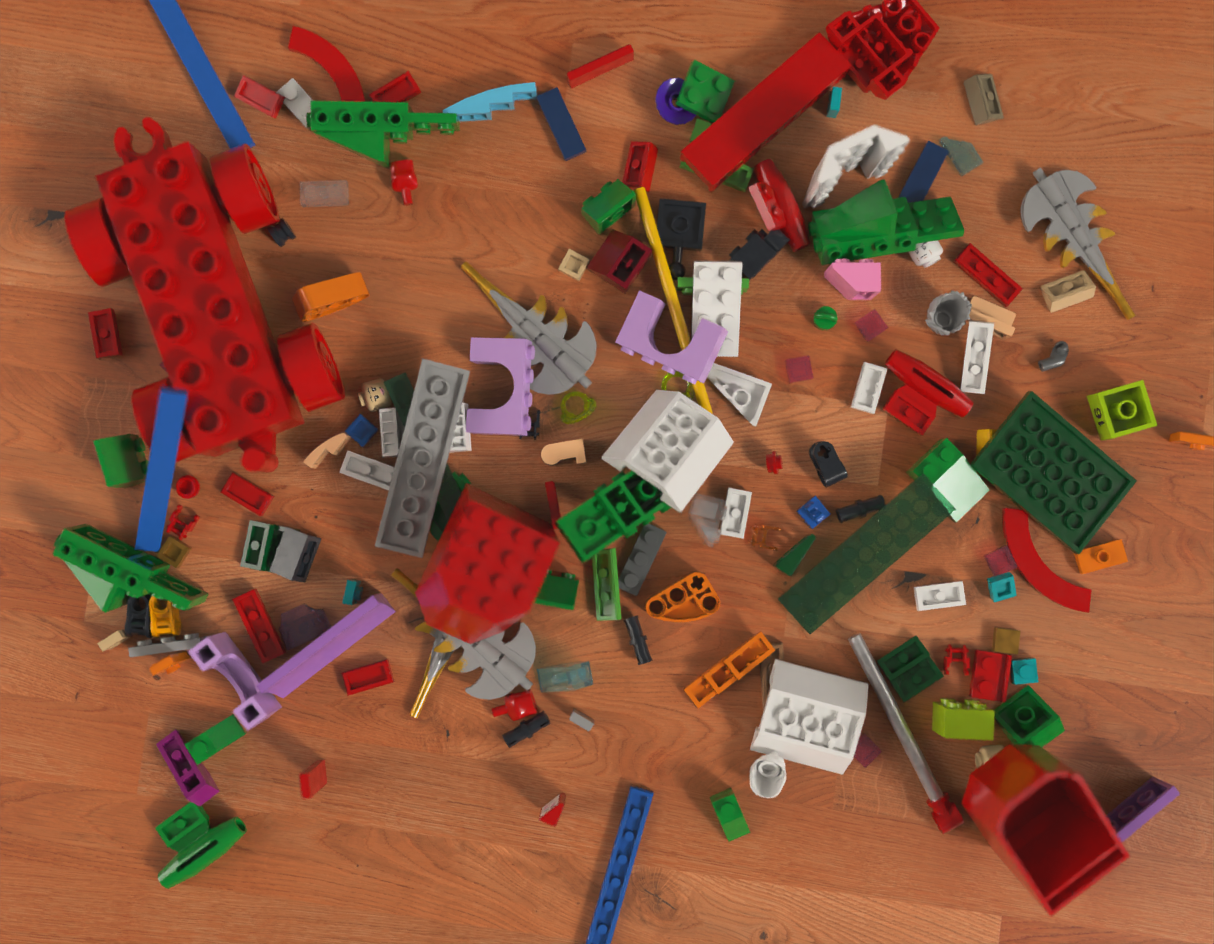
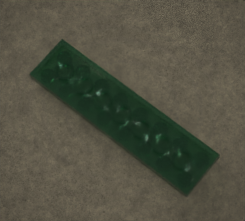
M922 473L778 597V600L809 634H812L951 515L956 508Z

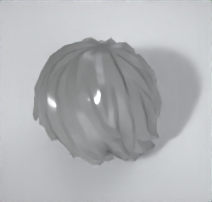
M951 290V292L933 299L927 310L925 322L936 334L941 336H948L950 333L954 334L955 331H959L966 324V320H970L969 314L972 304L964 296V292L959 293L958 291Z

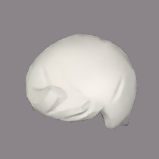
M776 751L762 755L759 759L755 760L750 768V787L760 797H776L785 784L787 774L784 759L778 757Z

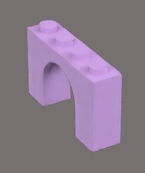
M639 290L615 343L622 346L621 351L631 356L635 352L642 355L641 360L653 366L655 362L662 364V370L674 375L677 371L684 374L682 379L692 384H696L697 381L704 384L728 331L724 327L702 318L690 344L684 350L676 354H663L655 345L654 330L666 304L660 299Z
M471 337L470 361L476 364L504 365L513 376L514 390L509 401L502 407L497 409H467V433L527 436V431L531 428V418L528 416L529 407L532 405V393H529L530 383L533 382L534 378L531 360L535 356V348L531 341L514 338Z
M226 632L208 636L188 651L202 671L211 668L223 674L233 685L241 700V705L234 709L233 712L247 731L264 722L282 708L272 693H261L256 685L262 679Z

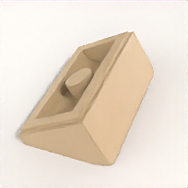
M1085 270L1042 285L1040 289L1047 307L1052 313L1092 298L1096 286Z

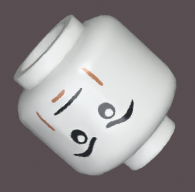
M938 240L916 244L915 251H909V254L917 266L923 265L926 268L941 260L940 255L943 253V248Z

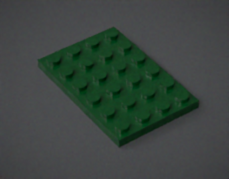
M1028 391L970 463L973 469L1075 554L1082 552L1137 482L1135 478L1033 391Z

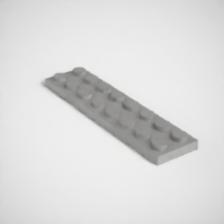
M422 359L375 543L376 547L420 558L423 557L470 374L469 370Z

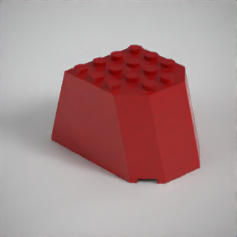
M466 483L415 590L426 625L468 644H473L503 632L526 615L533 605L560 545L552 524Z
M1008 744L970 773L962 800L963 807L993 851L1050 917L1130 857L1082 776L1039 745Z

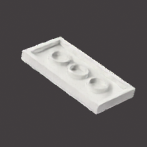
M694 260L691 340L701 319H706L724 327L728 331L717 356L738 357L742 261Z

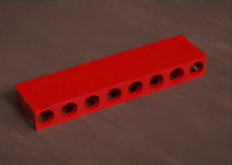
M820 32L817 33L681 150L680 160L685 162L712 193L846 77L851 64Z

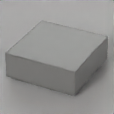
M573 709L570 714V721L590 731L594 725V720L577 709Z

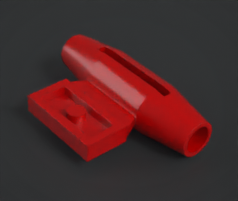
M771 158L754 166L758 183L748 188L768 231L780 229L790 239L787 244L793 252L807 247L811 243L805 221L788 182Z
M897 349L887 358L885 365L905 385L893 392L882 410L920 436L924 435L935 419L937 406L962 418L971 410L974 402L952 381L923 361Z

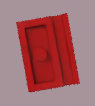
M975 649L969 696L1006 703L1012 655Z

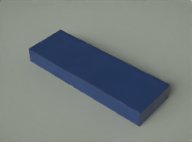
M558 87L536 96L564 160L568 161L586 153V148Z
M928 140L898 198L906 197L908 203L923 201L949 151Z

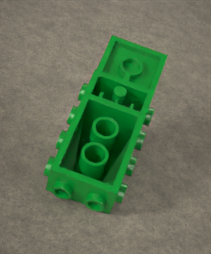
M310 101L311 113H307V126L311 128V131L318 138L331 142L384 168H389L390 140H393V143L406 144L407 140H413V131L421 135L431 134V131H440L442 135H454V131H460V122L456 113H413L410 105L404 102Z
M885 179L879 180L835 208L813 211L812 222H808L809 235L813 237L815 253H818L821 265L835 263L837 259H849L852 261L915 251L916 244L962 237L965 230L951 196L908 203L906 197L892 199Z
M632 470L627 474L622 471L612 478V484L607 486L604 483L593 491L595 496L557 520L554 524L583 564L621 536L627 539L638 531L636 526L640 523L643 526L649 524L656 519L653 515L656 512L660 511L663 514L669 510L671 506L660 500L663 491Z
M87 523L64 528L62 534L54 542L55 549L52 555L64 560L103 612H109L127 605L130 596L138 598L150 593L151 596L157 599H166L172 602V605L177 609L188 610L204 603L209 593L168 574L167 571L170 564L142 550H135L134 546Z

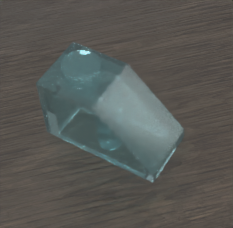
M589 661L571 662L537 669L541 692L574 691L593 685Z

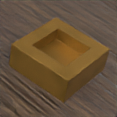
M169 536L156 556L173 567L180 568L192 548L174 536Z
M994 627L992 651L1018 654L1021 631Z

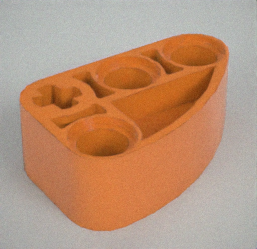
M356 272L304 286L296 291L292 301L300 321L307 322L345 309L366 299L370 294L362 274Z
M698 571L687 574L652 595L645 603V609L649 616L670 622L696 621L716 613L720 608L718 595L707 577ZM694 576H696L698 579L700 577L702 578V581L700 582V588H697L696 586L691 587V584L693 583L692 578ZM674 588H680L683 592L682 598L678 601H673L670 598V592ZM712 596L714 598L715 605L713 608L705 609L703 607L705 597ZM654 600L661 601L663 605L662 610L658 613H653L649 609L650 603Z

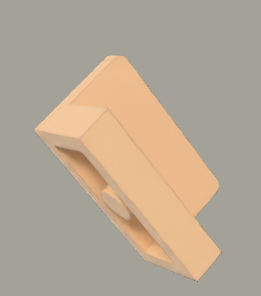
M973 296L970 300V304H972L969 314L970 320L994 322V336L1003 340L1012 337L1015 330L1012 324L1016 314Z

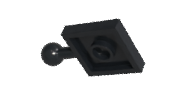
M659 199L657 230L663 248L673 249V260L669 265L672 279L677 281L678 277H684L685 267L682 264L683 250L702 251L706 203Z

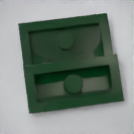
M250 520L240 566L271 572L270 568L286 527Z
M917 635L877 660L879 667L903 703L944 677Z

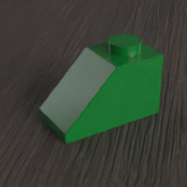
M232 714L186 743L185 746L198 765L244 736L246 732L236 716Z
M732 788L710 796L728 842L750 833Z

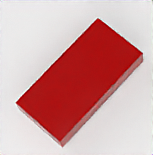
M407 71L370 93L369 96L373 102L405 103L422 92L410 72Z
M245 75L242 76L234 95L237 99L275 119L285 100L284 96Z
M235 472L231 473L220 493L259 516L264 515L275 497Z
M549 481L545 482L550 515L553 528L558 529L554 524L561 518L555 482Z
M388 659L341 673L347 696L395 682Z

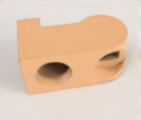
M583 439L549 444L541 451L542 460L548 465L554 466L560 461L575 458L577 465L587 463Z

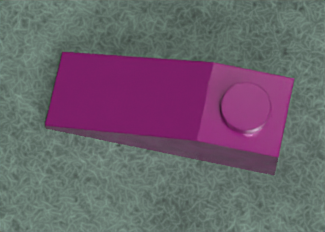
M175 729L156 745L186 800L201 806L220 791L202 763L196 764L185 746L187 742L179 731Z

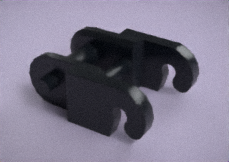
M537 410V421L531 423V426H534V432L527 431V436L534 437V440L539 436L537 428H540V410Z

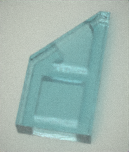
M942 137L939 140L942 147L949 151L947 155L961 177L984 163L972 143L948 139V137Z

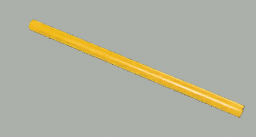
M645 187L637 188L634 192L652 249L681 350H684L691 342ZM697 381L696 384H692L697 403L713 414L705 385Z

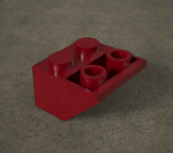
M612 229L587 266V269L626 294L650 259L652 249L634 237Z

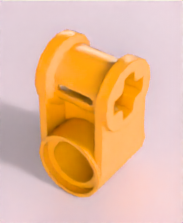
M151 596L149 607L152 636L156 638L163 634L180 635L181 619L179 609L175 608L172 602L168 600L167 607L164 608L160 604V599Z

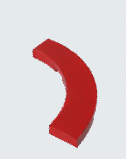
M293 26L288 45L289 51L306 56L321 65L337 86L341 101L366 102L359 78L345 56L334 45L316 33Z
M1002 508L1004 538H1006L1009 555L1022 577L1037 592L1058 605L1089 613L1092 589L1073 585L1052 572L1042 561L1033 545L1029 531L1028 514L1021 509Z

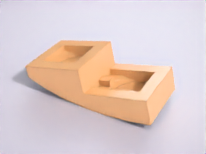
M341 433L328 439L309 454L303 462L310 468L316 469L329 452L338 456L352 437L346 433Z

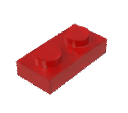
M107 308L88 312L96 359L100 360L123 355L115 310Z

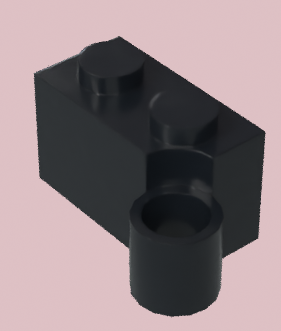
M754 229L746 237L747 243L742 248L738 245L729 254L731 257L729 261H742V278H747L750 282L781 251L790 239L780 229L771 231L769 234L763 229L759 232Z

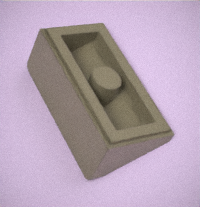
M976 74L964 81L975 125L1004 118L992 74Z

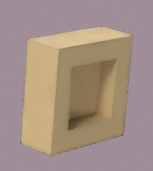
M569 249L558 271L579 282L590 259Z
M125 629L118 630L97 644L103 652L113 649L130 637L125 635Z

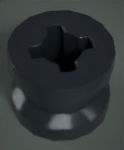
M283 217L275 226L270 225L267 227V230L279 247H283L287 240L296 238L295 233Z

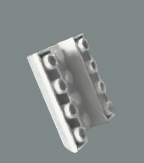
M873 125L829 146L812 175L802 204L804 209L809 206L813 209L825 203L824 199L829 197V193L833 191V186L838 183L837 180L844 169L848 172L860 164L867 179L872 176L876 179L888 173L887 169L891 168L893 162L899 159L898 155L905 151L904 148L909 143L908 137Z
M656 390L605 452L602 459L620 472L625 467H628L663 491L660 500L681 513L733 445L734 441L719 418L682 393Z
M775 659L769 679V694L760 726H756L750 750L763 754L776 751L778 757L843 775L853 760L865 719L868 683Z

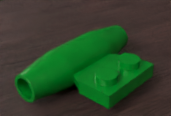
M189 802L163 821L155 829L166 846L178 853L158 873L160 884L164 888L170 889L196 876L222 857L247 832L244 822L239 817H234L210 829V817L202 805L198 806L192 802Z

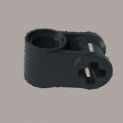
M822 441L811 445L809 456L825 488L848 477L847 471L831 443ZM825 448L826 452L823 453V456H818L820 449Z
M151 594L141 596L146 603L144 609L139 606L140 597L130 596L127 602L125 635L127 637L145 635L146 638H152L149 607Z

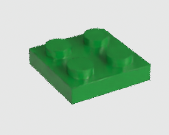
M694 60L691 62L675 105L713 124L722 116L735 80Z

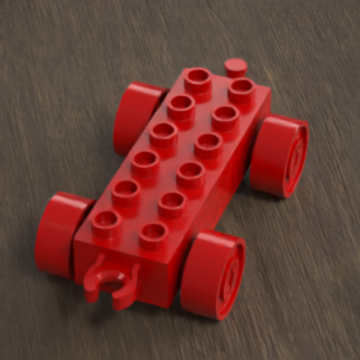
M145 117L142 121L145 131L151 135L153 140L152 147L146 153H136L132 147V133L124 127H119L115 132L114 145L124 165L95 175L102 197L66 210L64 220L69 240L78 260L97 285L106 287L124 279L133 278L169 376L133 390L131 403L138 429L147 447L151 450L161 387L188 390L176 462L198 454L217 457L241 448L244 453L240 462L245 470L271 473L276 470L279 463L276 456V434L305 423L295 394L303 407L308 412H312L345 399V391L333 354L322 332L315 323H310L278 335L277 349L234 233L228 213L243 234L280 221L278 207L269 182L258 159L246 143L211 156L209 165L207 158L189 141L172 147L166 130L151 117Z

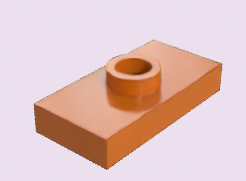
M1183 431L1170 434L1169 442L1190 445L1189 449L1205 451V448L1214 449V436Z
M1122 539L1084 548L1080 554L1074 553L1080 574L1128 562Z
M186 651L175 653L151 665L149 670L153 676L163 672L169 675L180 669V664L190 659Z

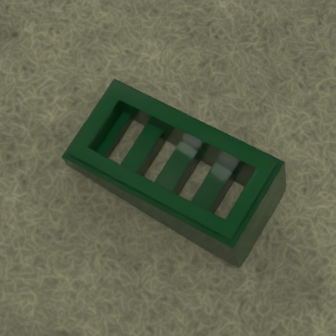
M813 534L804 536L779 558L773 567L787 576H792L815 541L816 536Z

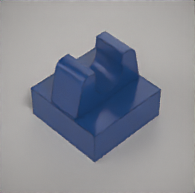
M816 496L812 497L797 510V513L811 529L830 515L829 511Z

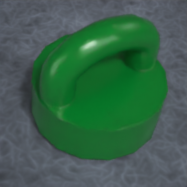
M828 306L819 308L813 316L814 325L823 331L833 328L838 320L836 311Z

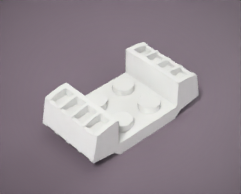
M462 402L450 453L472 451L471 435L466 432L467 403ZM410 408L379 409L382 458L398 457Z

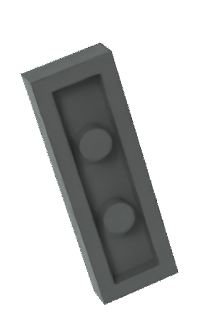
M651 524L643 526L618 579L620 589L635 596L638 595L665 538L666 531Z

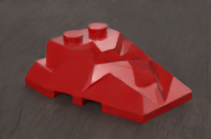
M884 0L882 4L871 6L870 4L864 6L862 10L853 13L851 10L844 12L829 23L825 29L831 44L851 64L847 74L862 92L868 93L871 91L876 97L887 100L905 85L911 72L917 66L919 59L927 50L940 27L917 0Z

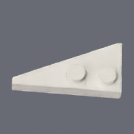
M713 363L707 378L751 425L756 427L772 384Z

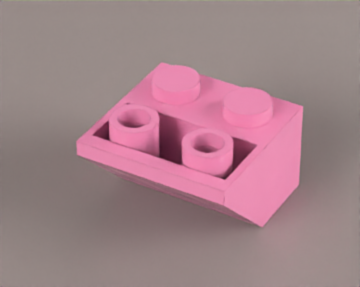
M837 259L824 272V277L847 300H872L881 292V263H874L873 259H861L859 263H850L849 259Z

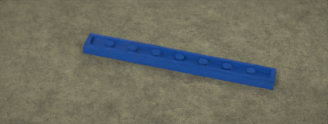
M149 0L230 149L245 143L250 148L255 146V142L177 0Z
M161 387L135 550L160 551L188 390Z
M633 785L630 786L585 944H611L654 791Z

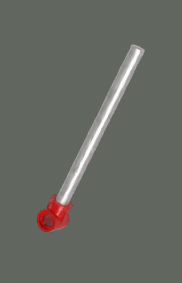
M861 633L848 638L929 797L926 803L933 810L931 815L942 834H945L963 825L964 820L953 802L949 801L950 796L948 792L941 791Z

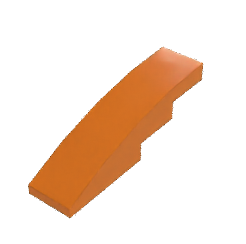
M760 631L683 688V691L699 709L716 694H720L733 682L741 679L772 654L775 649Z

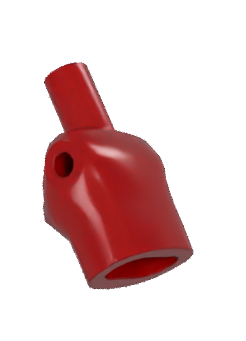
M407 159L390 162L389 168L393 191L402 193L404 206L412 205L411 190L418 187L413 160Z
M531 689L507 694L504 698V705L492 708L494 717L508 714L513 721L538 713Z

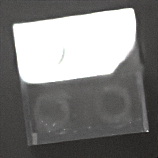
M695 493L692 497L688 519L704 546L713 547L714 543H719L721 530L718 529L720 520L725 519L727 506H724L725 500Z

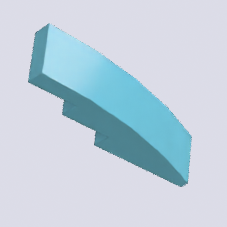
M536 83L514 84L487 90L465 98L442 111L443 113H456L459 122L492 120L491 111L515 110L514 100L537 99Z

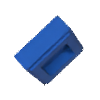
M362 414L345 430L362 447L379 431Z

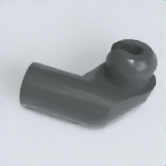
M1064 341L1057 342L1053 347L1050 357L1038 361L1039 369L1043 372L1062 366L1069 352L1068 344Z

